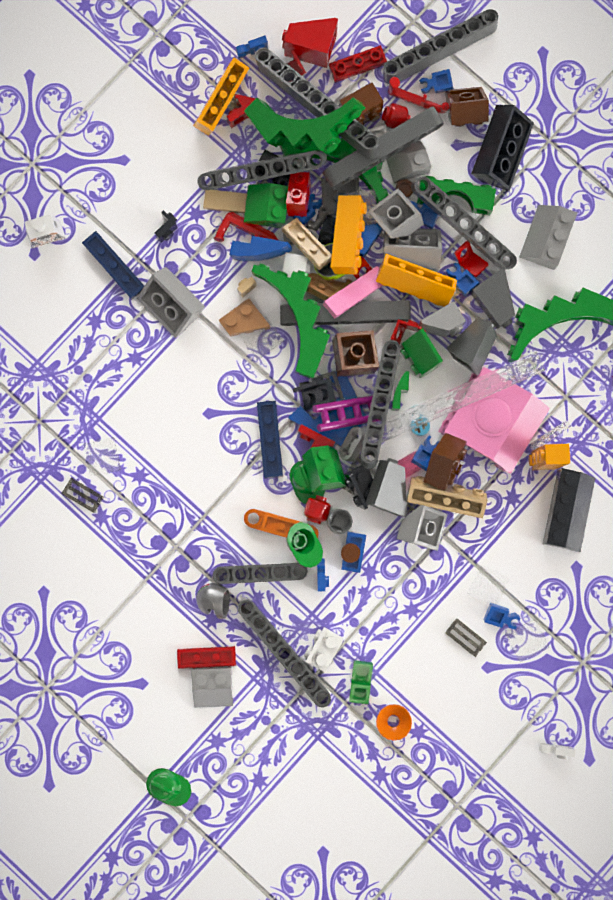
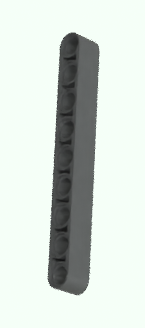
M260 48L255 52V59L260 72L317 118L340 108L339 105L268 48ZM356 119L347 126L344 132L339 134L342 139L364 157L375 159L380 155L378 137Z

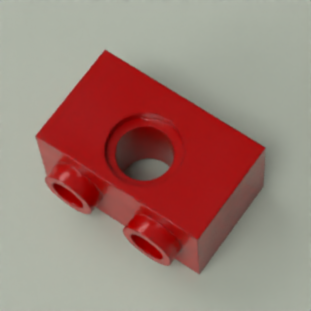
M310 172L290 174L286 199L288 216L307 217L311 192Z

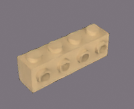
M411 477L407 492V502L483 519L488 501L487 493H484L483 490L476 488L473 490L465 489L464 486L455 484L454 486L448 485L446 490L443 491L424 483L425 477Z

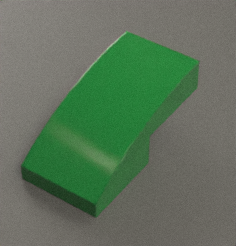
M405 371L396 387L391 411L400 410L401 392L407 393L409 391L410 371Z
M354 660L349 702L369 703L373 662Z

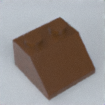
M482 86L445 91L446 102L449 104L448 119L451 125L461 127L465 124L480 125L483 122H489V99Z

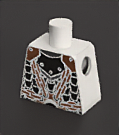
M51 214L25 222L31 248L66 238L61 221Z

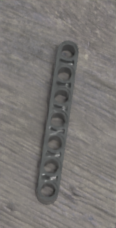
M487 9L387 61L383 66L384 81L389 84L392 77H397L401 82L493 34L498 27V12L494 9Z
M430 107L379 137L380 155L377 158L368 159L360 152L355 151L325 169L322 174L332 190L338 189L443 126L444 122L435 107Z
M312 150L212 170L201 174L198 177L197 184L202 190H212L313 170L323 166L326 163L327 156L321 150ZM314 154L320 157L321 161L319 164L313 162L312 157ZM295 158H299L302 161L301 168L295 166ZM277 162H281L283 164V171H279L276 168ZM259 165L265 168L264 175L259 173ZM241 169L247 172V178H243L240 175ZM224 172L229 176L228 182L222 178ZM206 176L211 179V185L206 184Z
M422 176L413 181L411 185L412 192L499 269L504 268L505 270L516 266L517 257L429 178ZM418 181H422L425 184L424 191H420L417 188ZM433 194L439 196L440 201L438 204L433 203L431 199ZM448 206L453 208V216L447 215L446 208ZM461 219H465L468 222L466 229L461 227ZM476 231L482 234L480 242L474 237ZM490 244H493L496 247V252L494 254L490 253L489 251ZM505 256L510 259L509 266L503 264Z
M406 300L359 302L334 319L323 306V303H318L321 308L314 325L397 323L398 319L408 322V320H411L410 301ZM288 304L280 305V325L298 326Z
M394 340L387 341L382 350L361 451L360 463L365 469L375 468L379 459L400 356V345ZM390 349H392V350H394L396 353L390 354V353H388L387 351L390 350ZM384 367H391L392 370H391V371H385L383 368H384ZM386 384L389 387L387 389H382L380 385ZM384 402L385 406L379 407L376 403ZM378 419L382 423L379 425H375L372 423V421ZM375 437L378 441L371 443L368 439ZM371 455L374 457V460L367 461L364 457Z
M249 599L241 601L238 604V612L315 705L321 708L327 707L331 702V695L326 687L257 605ZM243 603L251 604L252 611L246 614L242 611ZM260 617L264 620L265 625L263 628L255 627L254 620ZM272 632L277 635L275 643L267 641L266 636L268 633ZM281 648L289 649L290 655L287 658L280 657L279 650ZM294 663H300L303 669L301 672L295 673L292 671L291 666ZM313 678L315 685L312 688H307L304 685L305 679ZM325 693L328 699L326 702L320 703L317 701V695Z

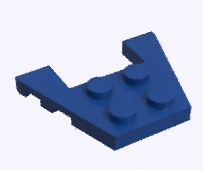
M335 372L329 378L342 392L335 401L358 398L347 376L337 377V372ZM360 405L362 416H366L362 405ZM301 406L288 417L290 421L299 425L302 424L335 441V444L340 447L353 427L361 428L364 425L360 424L319 432L317 425L323 424L321 414L314 420ZM352 407L344 408L346 419L355 418ZM336 409L329 410L330 422L339 421Z

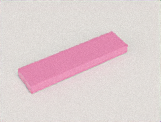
M378 266L324 301L323 306L334 319L383 286L376 282Z

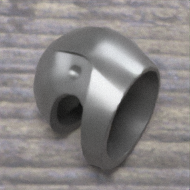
M215 583L202 586L196 596L198 608L207 615L211 610H214L218 619H225L230 604L229 590Z

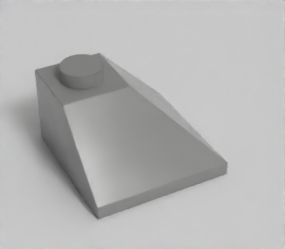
M421 140L386 160L393 183H398L402 179H411L428 174L431 169L426 148Z
M396 189L368 210V213L390 238L409 236L424 225L421 213L399 189Z
M420 505L401 521L397 539L438 551L448 514Z

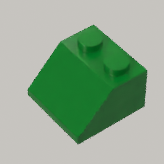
M273 183L248 185L244 223L280 229L285 224L288 186Z
M423 328L401 343V355L405 360H409L411 371L415 376L418 375L419 378L437 369L443 362V359Z
M328 445L312 447L302 455L312 492L347 487L336 449Z

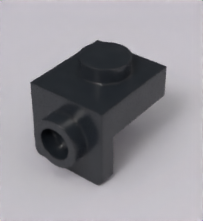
M164 210L161 211V215L166 222L154 232L156 238L161 243L164 240H169L174 235L173 232L178 228L176 224L177 219L171 212L167 214Z
M327 216L320 230L318 241L323 245L333 243L336 218L333 216Z

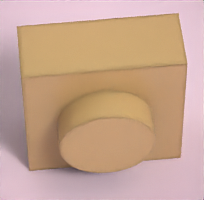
M252 276L249 279L244 278L239 282L238 293L243 298L257 286V282Z

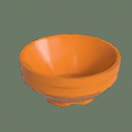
M387 705L377 715V729L388 740L396 741L403 739L411 730V715L401 705ZM391 715L399 718V723L395 727L388 724V718Z

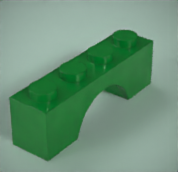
M425 176L448 196L454 195L463 198L469 204L472 213L491 215L496 189L492 188V186L485 184L476 186L471 182L456 183L452 179L437 180L433 176ZM422 181L419 183L420 191L425 190V184ZM437 194L432 195L433 203L437 204L440 201ZM417 197V204L423 205L424 202Z

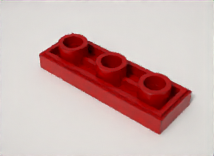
M380 45L331 62L328 66L336 83L384 66L387 60Z

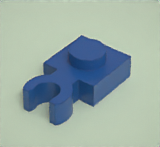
M266 35L250 40L248 44L237 46L236 53L238 58H243L248 54L254 55L260 48H268Z
M450 69L431 73L432 79L421 78L419 80L420 84H428L426 88L421 89L422 94L429 93L431 89H434L435 93L454 89Z
M314 193L311 194L307 217H290L293 219L297 218L305 225L316 215L314 209H319L322 206V199L313 202L316 197Z
M410 201L421 213L424 226L433 229L439 215L425 203L420 208L416 202Z
M455 262L453 267L456 271L451 272L449 269H446V274L448 277L457 280L456 288L466 297L479 285V281L467 269L462 273L460 265Z
M430 435L424 440V446L421 444L411 460V463L427 471L432 451L439 443L437 441L432 445L430 443L432 436Z
M322 558L321 562L317 565L318 592L326 591V587H329V576H325V558Z
M490 602L483 620L484 623L500 628L505 623L509 628L516 629V624L511 621L514 619L520 621L521 618L517 613L509 614L508 608Z

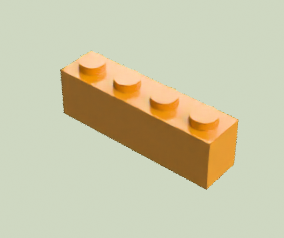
M236 58L230 61L193 124L195 128L208 136L214 131L247 74L248 66Z
M361 195L338 196L331 268L334 274H357L358 268L361 267V256H359L360 250L363 249L361 234L365 230L363 215L367 212V204L363 201Z
M385 254L376 278V282L383 286H389L402 293H408L443 307L449 304L456 290L457 283L456 279L389 254Z
M545 444L531 451L528 462L529 466H532V471L556 470L570 464L569 444Z

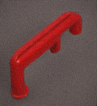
M397 77L390 79L388 85L389 95L425 109L435 107L439 114L448 112L449 104L447 102L439 105L426 100V94L422 97L398 88L400 80Z
M229 212L225 215L213 238L215 241L223 242L225 240L224 235L231 224L255 237L278 240L273 232L256 224L244 223V217L234 212Z

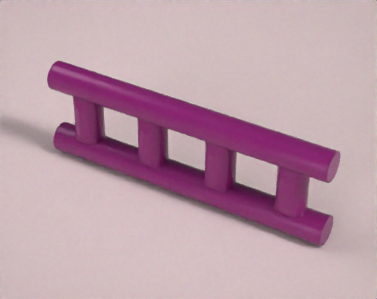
M373 395L314 405L313 412H320L323 423L317 425L318 431L322 432L366 424L369 415L362 416L360 405L368 404L370 411ZM352 407L355 418L346 419L344 408ZM336 409L339 421L330 422L328 411Z

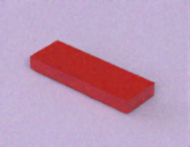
M235 646L177 649L178 669L236 666Z

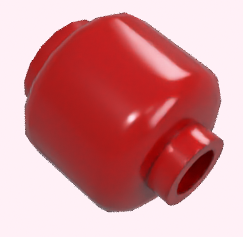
M396 103L386 106L382 114L384 125L386 124V127L391 129L411 119L407 107Z
M316 495L315 498L308 499L304 510V515L307 517L306 520L320 525L321 522L327 521L331 510L330 503L326 502L327 498Z

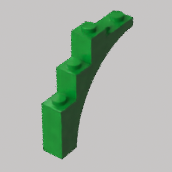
M353 97L342 107L327 115L314 119L299 120L277 114L266 102L256 98L244 112L266 142L276 148L282 145L287 138L295 148L301 151L308 148L313 141L319 150L329 154L342 141L338 135L344 132L347 126L361 115L365 106Z
M287 138L280 145L283 156L319 150L313 141L303 151L295 148ZM340 138L342 141L338 144L337 148L329 154L325 153L327 156L326 161L336 163L357 150ZM314 154L312 157L315 159H320V157L317 154ZM383 162L359 176V179L365 183L373 194L377 204L388 196L387 189H383L381 183L383 182L381 171H378L382 169Z
M260 263L258 266L254 264L251 271L252 275L266 281L276 289L287 301L295 316L301 342L300 356L295 373L309 379L314 378L330 335L323 328H313L321 306L315 300H304L311 282V278L308 277L309 274L298 270V272L293 271L289 278L285 272L277 270L276 273L271 271L267 265Z
M582 287L579 292L575 291L572 302L554 295L550 300L547 299L543 310L529 304H525L522 308L519 307L515 318H517L516 325L522 328H518L514 337L517 339L515 345L511 344L507 355L510 356L508 362L515 364L533 338L556 324L574 320H591L613 326V300Z

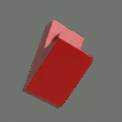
M234 94L235 101L240 108L232 109L226 116L227 123L231 129L249 118L244 110L256 98Z
M302 424L298 429L301 439L307 442L314 441L311 448L327 445L334 447L335 441Z

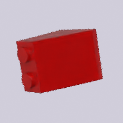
M338 18L289 23L288 29H284L282 35L284 56L295 59L291 52L294 50L300 61L327 68L338 35Z

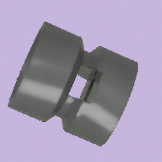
M335 509L330 513L327 520L330 531L339 535L348 532L353 523L351 514L345 509Z

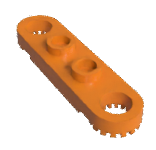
M250 509L244 515V522L248 527L287 538L290 528L300 522L257 509ZM251 513H256L259 516V521L256 524H251L248 521V516ZM310 525L318 538V529L315 526Z

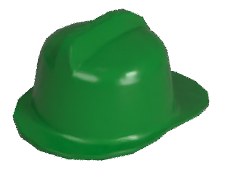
M303 460L295 463L290 470L289 476L298 500L303 504H307L308 499L315 498L316 495L324 497L325 490L311 491Z
M299 522L294 524L287 535V547L292 551L300 565L309 568L317 566L322 560L323 549L314 530L307 523Z
M155 769L147 777L146 787L149 794L167 805L181 806L191 796L192 790L188 780L168 769Z

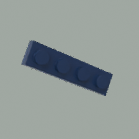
M97 231L93 232L82 242L85 248L131 300L140 294L144 284Z
M276 400L257 402L264 479L283 477Z

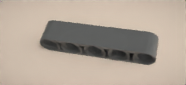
M299 563L217 567L213 571L212 576L218 584L294 581L304 579L307 576L308 570L307 567L302 566L305 573L302 577H297L293 571L296 566H302ZM277 567H283L285 569L284 577L277 578L274 570ZM263 568L266 571V576L263 579H258L255 576L256 569ZM239 569L246 571L247 575L243 580H239L236 577V572ZM219 570H224L227 573V578L224 581H220L217 578Z

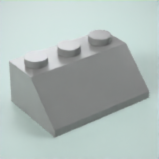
M538 205L519 258L555 270L561 260L578 212L561 206Z
M418 228L409 236L390 238L384 231L383 259L385 254H389L429 270L440 269L442 256L441 230Z
M167 267L153 273L136 298L175 338L184 332L205 308Z

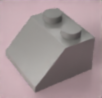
M453 301L422 319L419 326L426 333L441 337L449 335L454 337L461 332L466 320Z
M232 667L193 668L191 670L194 708L233 706Z

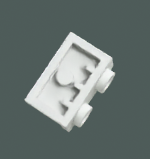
M323 627L322 630H317L313 638L316 642L313 647H308L304 657H306V663L326 673L344 638Z

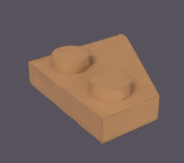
M310 273L308 277L311 278V282L307 292L325 301L351 284L352 280L346 279V282L335 281V279L325 280L317 273Z
M249 298L219 319L220 324L230 337L240 335L241 333H252L254 330H268L271 328Z

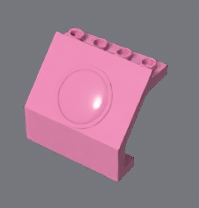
M483 367L478 375L471 374L469 381L462 389L460 396L455 404H453L438 432L442 435L448 433L467 441L466 446L495 463L494 466L511 474L550 408L532 393Z

